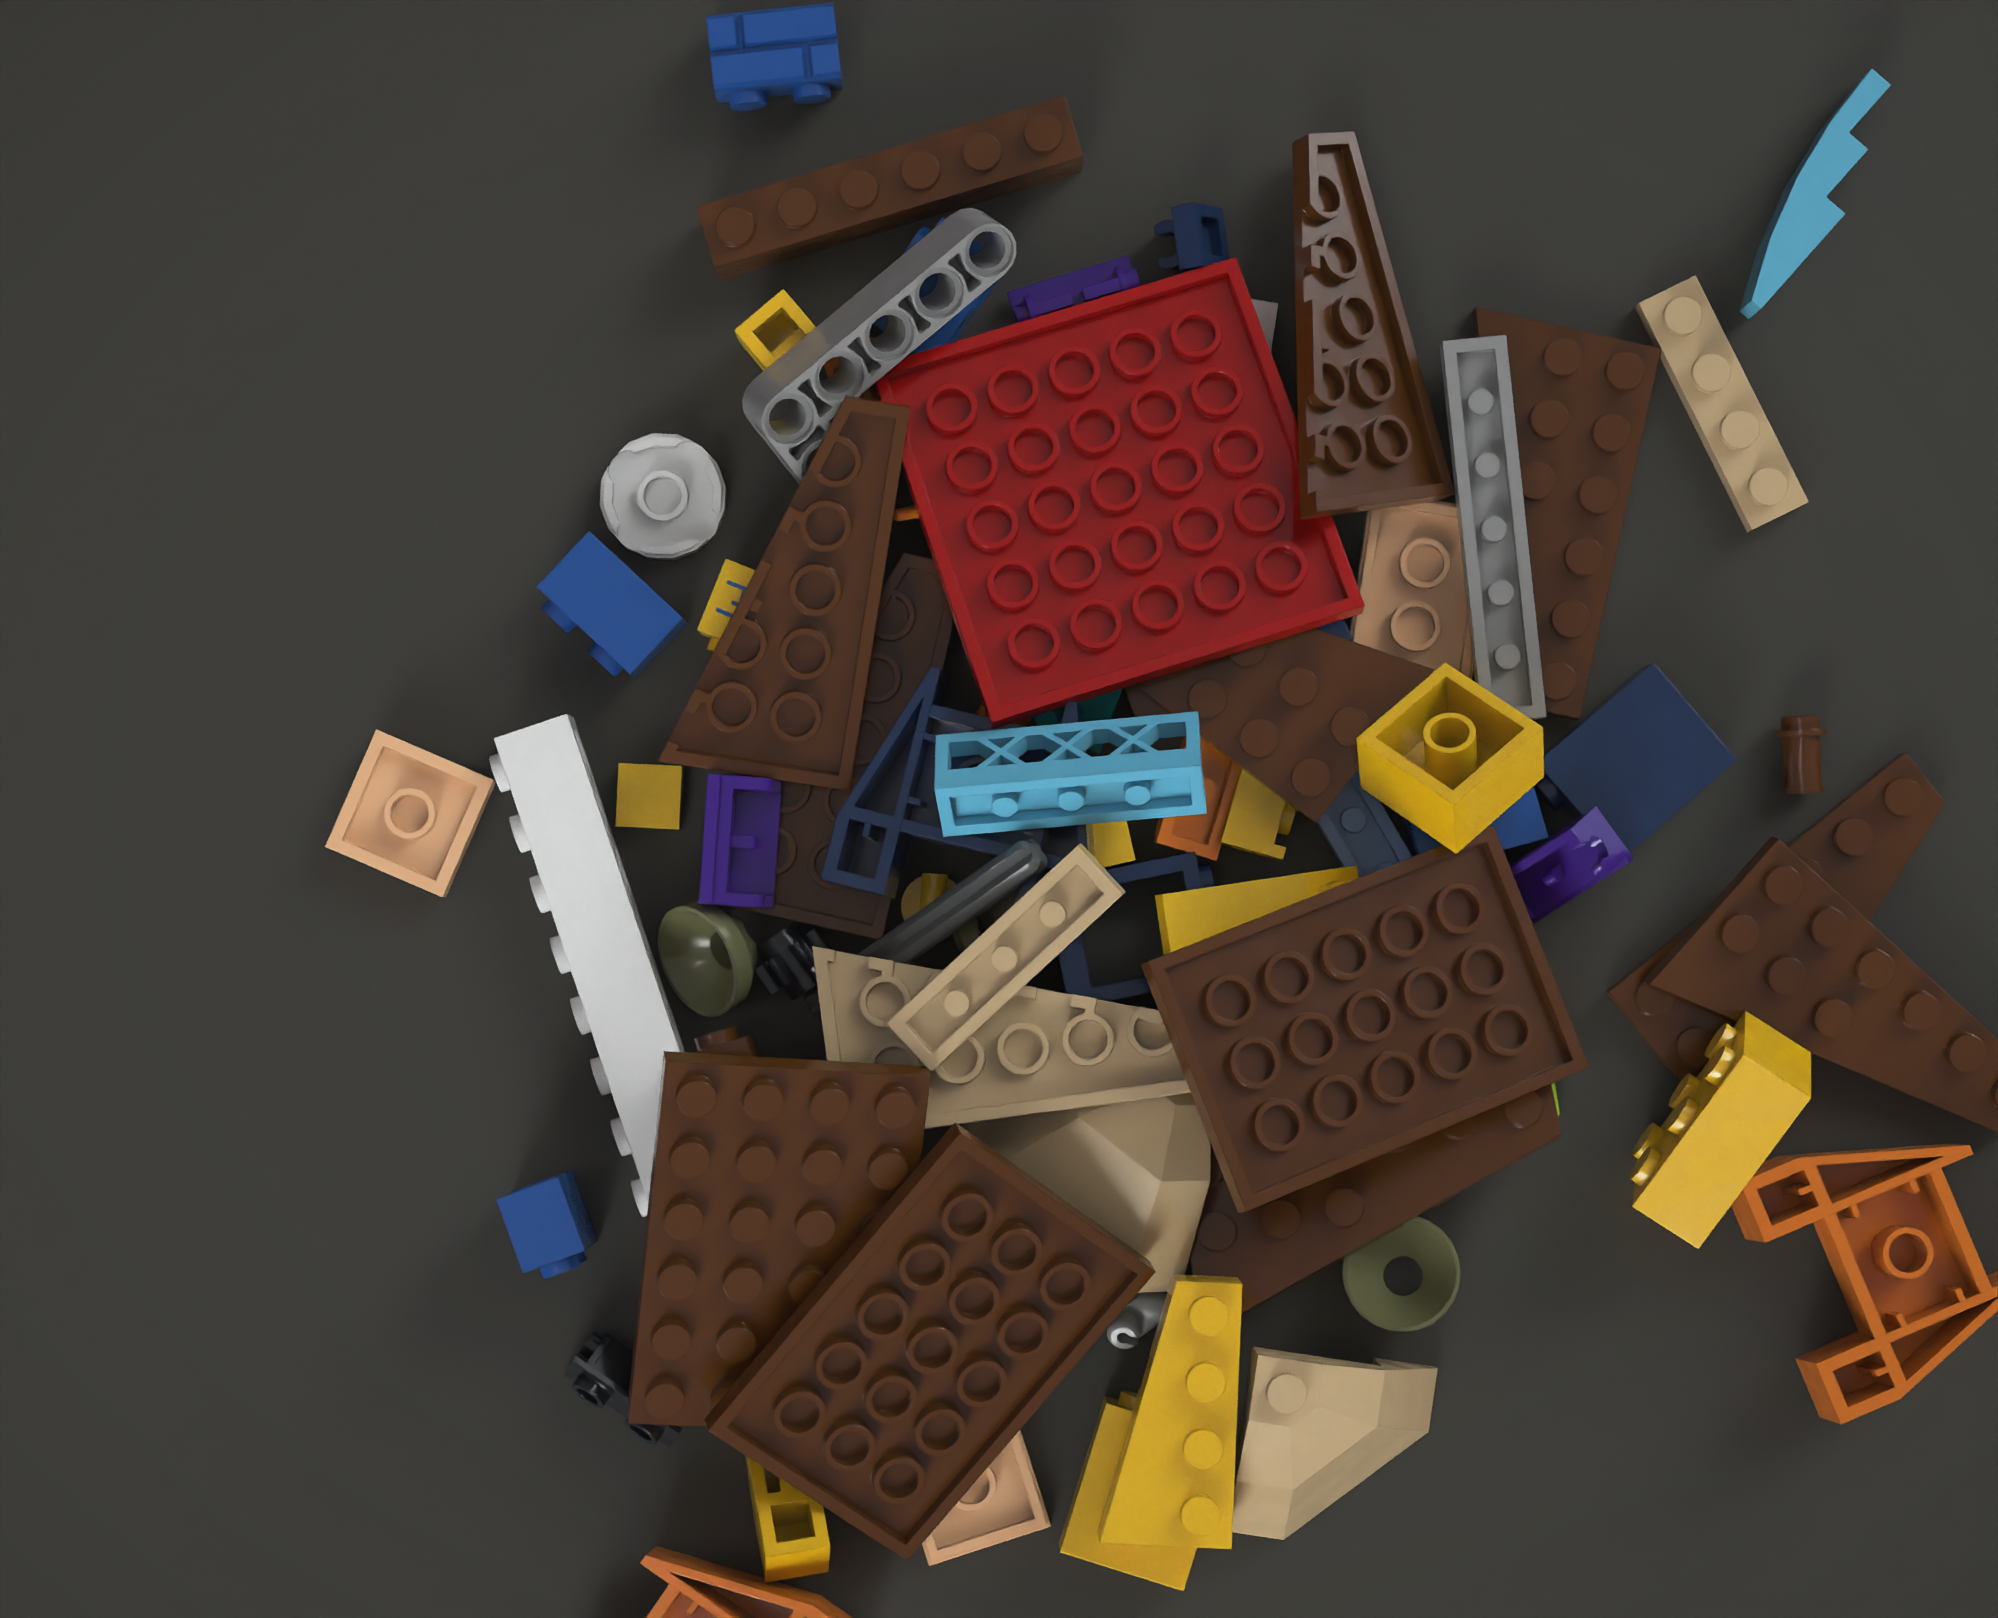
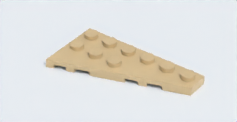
M812 946L827 1061L925 1066L886 1023L943 970ZM1025 985L933 1071L929 1070L931 1081L925 1129L952 1126L955 1122L961 1125L1191 1092L1159 1010Z

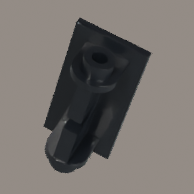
M593 1332L579 1352L588 1359V1362L586 1363L575 1356L565 1373V1376L574 1382L571 1386L573 1391L584 1401L595 1407L603 1408L607 1404L626 1417L625 1426L643 1441L653 1445L661 1441L670 1447L682 1430L678 1425L628 1423L627 1408L633 1351L609 1334L602 1338Z

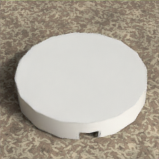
M652 433L630 441L612 459L610 466L607 467L601 479L600 507L608 529L626 549L650 560H677L698 552L716 535L726 514L727 487L719 465L702 446L678 434Z

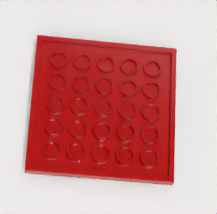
M1236 257L906 356L873 384L879 401L910 405L901 467L991 729L1064 707L1066 703L1071 701L1080 702L1359 615L1363 612L1365 604L1332 516L1300 520L1298 424Z

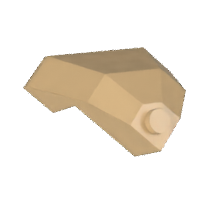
M1191 1093L962 1124V1127L1150 1260L1156 1272L1138 1293L1168 1292L1172 1275H1185L1209 1188L1211 1171V1143Z
M1253 1347L1235 1464L1232 1532L1280 1540L1286 1539L1428 1433L1438 1368L1380 1358H1373L1372 1364Z

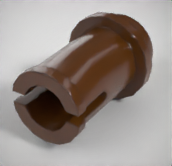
M1820 715L1781 717V729L1775 730V736L1781 737L1782 793L1804 794L1824 792V785H1822L1820 735H1826L1827 728H1820Z

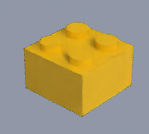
M1446 662L1356 738L1360 787L1455 854L1461 851L1544 778L1543 727Z

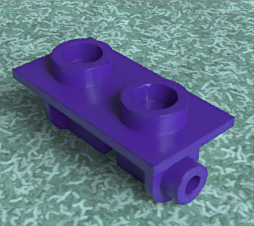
M1126 255L1009 291L1007 295L1015 321L1019 323L1141 286L1136 269H1132L1129 257Z

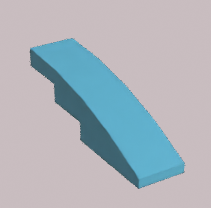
M1871 69L1857 82L1821 128L1784 188L1757 249L1739 309L1747 319H1750L1762 309L1845 215L1841 209L1827 198V195L1868 150L1849 132L1891 86L1875 70Z

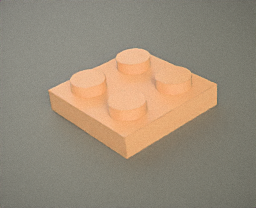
M376 729L325 847L446 898L496 784V780Z

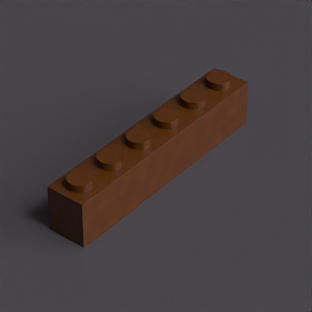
M1065 95L705 203L696 206L714 268L721 281L1082 172L1083 153Z

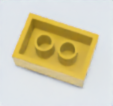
M1747 1011L1743 1013L1734 1027L1725 1023L1716 1032L1705 1051V1056L1710 1059L1697 1078L1688 1073L1682 1079L1668 1103V1106L1673 1108V1111L1661 1127L1654 1123L1647 1127L1632 1153L1637 1158V1162L1630 1174V1179L1635 1182L1632 1207L1697 1249L1700 1248L1811 1099V1052Z

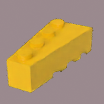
M1172 1275L1150 1350L1148 1364L1140 1390H1138L1122 1452H1120L1108 1500L1097 1530L1099 1544L1232 1549L1243 1286L1238 1277Z

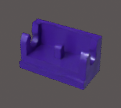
M708 774L699 904L774 909L782 780Z
M1595 806L1511 861L1509 866L1530 919L1533 923H1536L1624 867L1634 858L1597 806Z

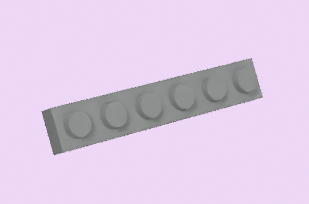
M1506 335L1442 341L1440 344L1475 682L1530 719H1542L1547 716Z

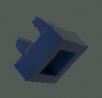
M1196 202L1171 207L1173 220H1164L1154 226L1155 235L1175 236L1176 253L1170 257L1158 259V264L1161 268L1188 272L1229 259L1223 208Z

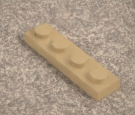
M1696 275L1638 303L1635 309L1654 347L1661 348L1660 359L1746 531L1750 532L1808 503L1809 501Z
M1080 843L886 1024L930 1071H933L1126 891Z

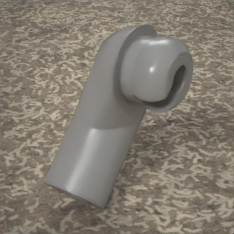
M1137 1293L1107 1328L1108 1340L1119 1349H1130L1136 1346L1140 1337L1158 1325L1167 1293Z

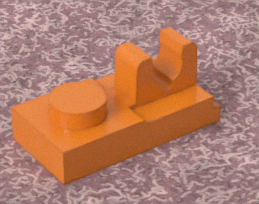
M1183 736L1179 749L1186 748V736ZM1201 738V758L1207 814L1159 818L1154 833V843L1187 853L1195 852L1197 856L1217 861L1222 845L1221 838L1241 768Z

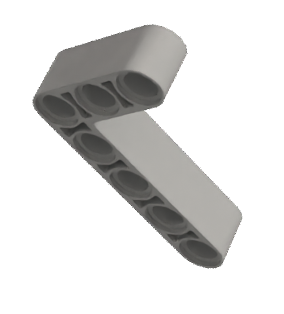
M974 208L960 209L951 214L748 385L742 399L743 411L747 420L798 484L801 483L808 469L806 467L808 456L820 446L830 426L829 421L835 417L845 395L859 397L1010 269L1017 254L1016 241L1013 234L1005 226L984 212ZM987 232V240L983 249L974 256H969V248L973 239L980 233ZM938 273V281L934 290L925 297H919L922 282L928 276ZM888 315L889 322L884 332L876 338L869 339L872 324L876 319ZM833 357H839V365L835 373L827 379L819 380V373L825 362ZM790 398V405L785 415L776 421H769V415L774 405L783 399Z

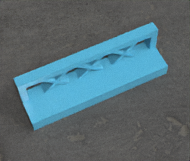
M1198 711L936 735L934 790L943 837L1207 814ZM1186 736L1185 749L1158 751L1150 746L1159 738ZM1111 743L1118 747L1107 756L1091 757L1084 753L1093 744ZM1045 749L1052 753L1040 762L1025 763L1018 759L1028 750ZM980 755L986 759L977 767L951 769V757Z

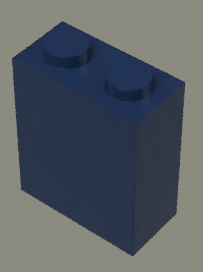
M1653 662L1638 670L1544 751V778L1534 785V788L1538 795L1554 811L1563 806L1574 820L1597 806L1627 850L1631 852L1738 759Z

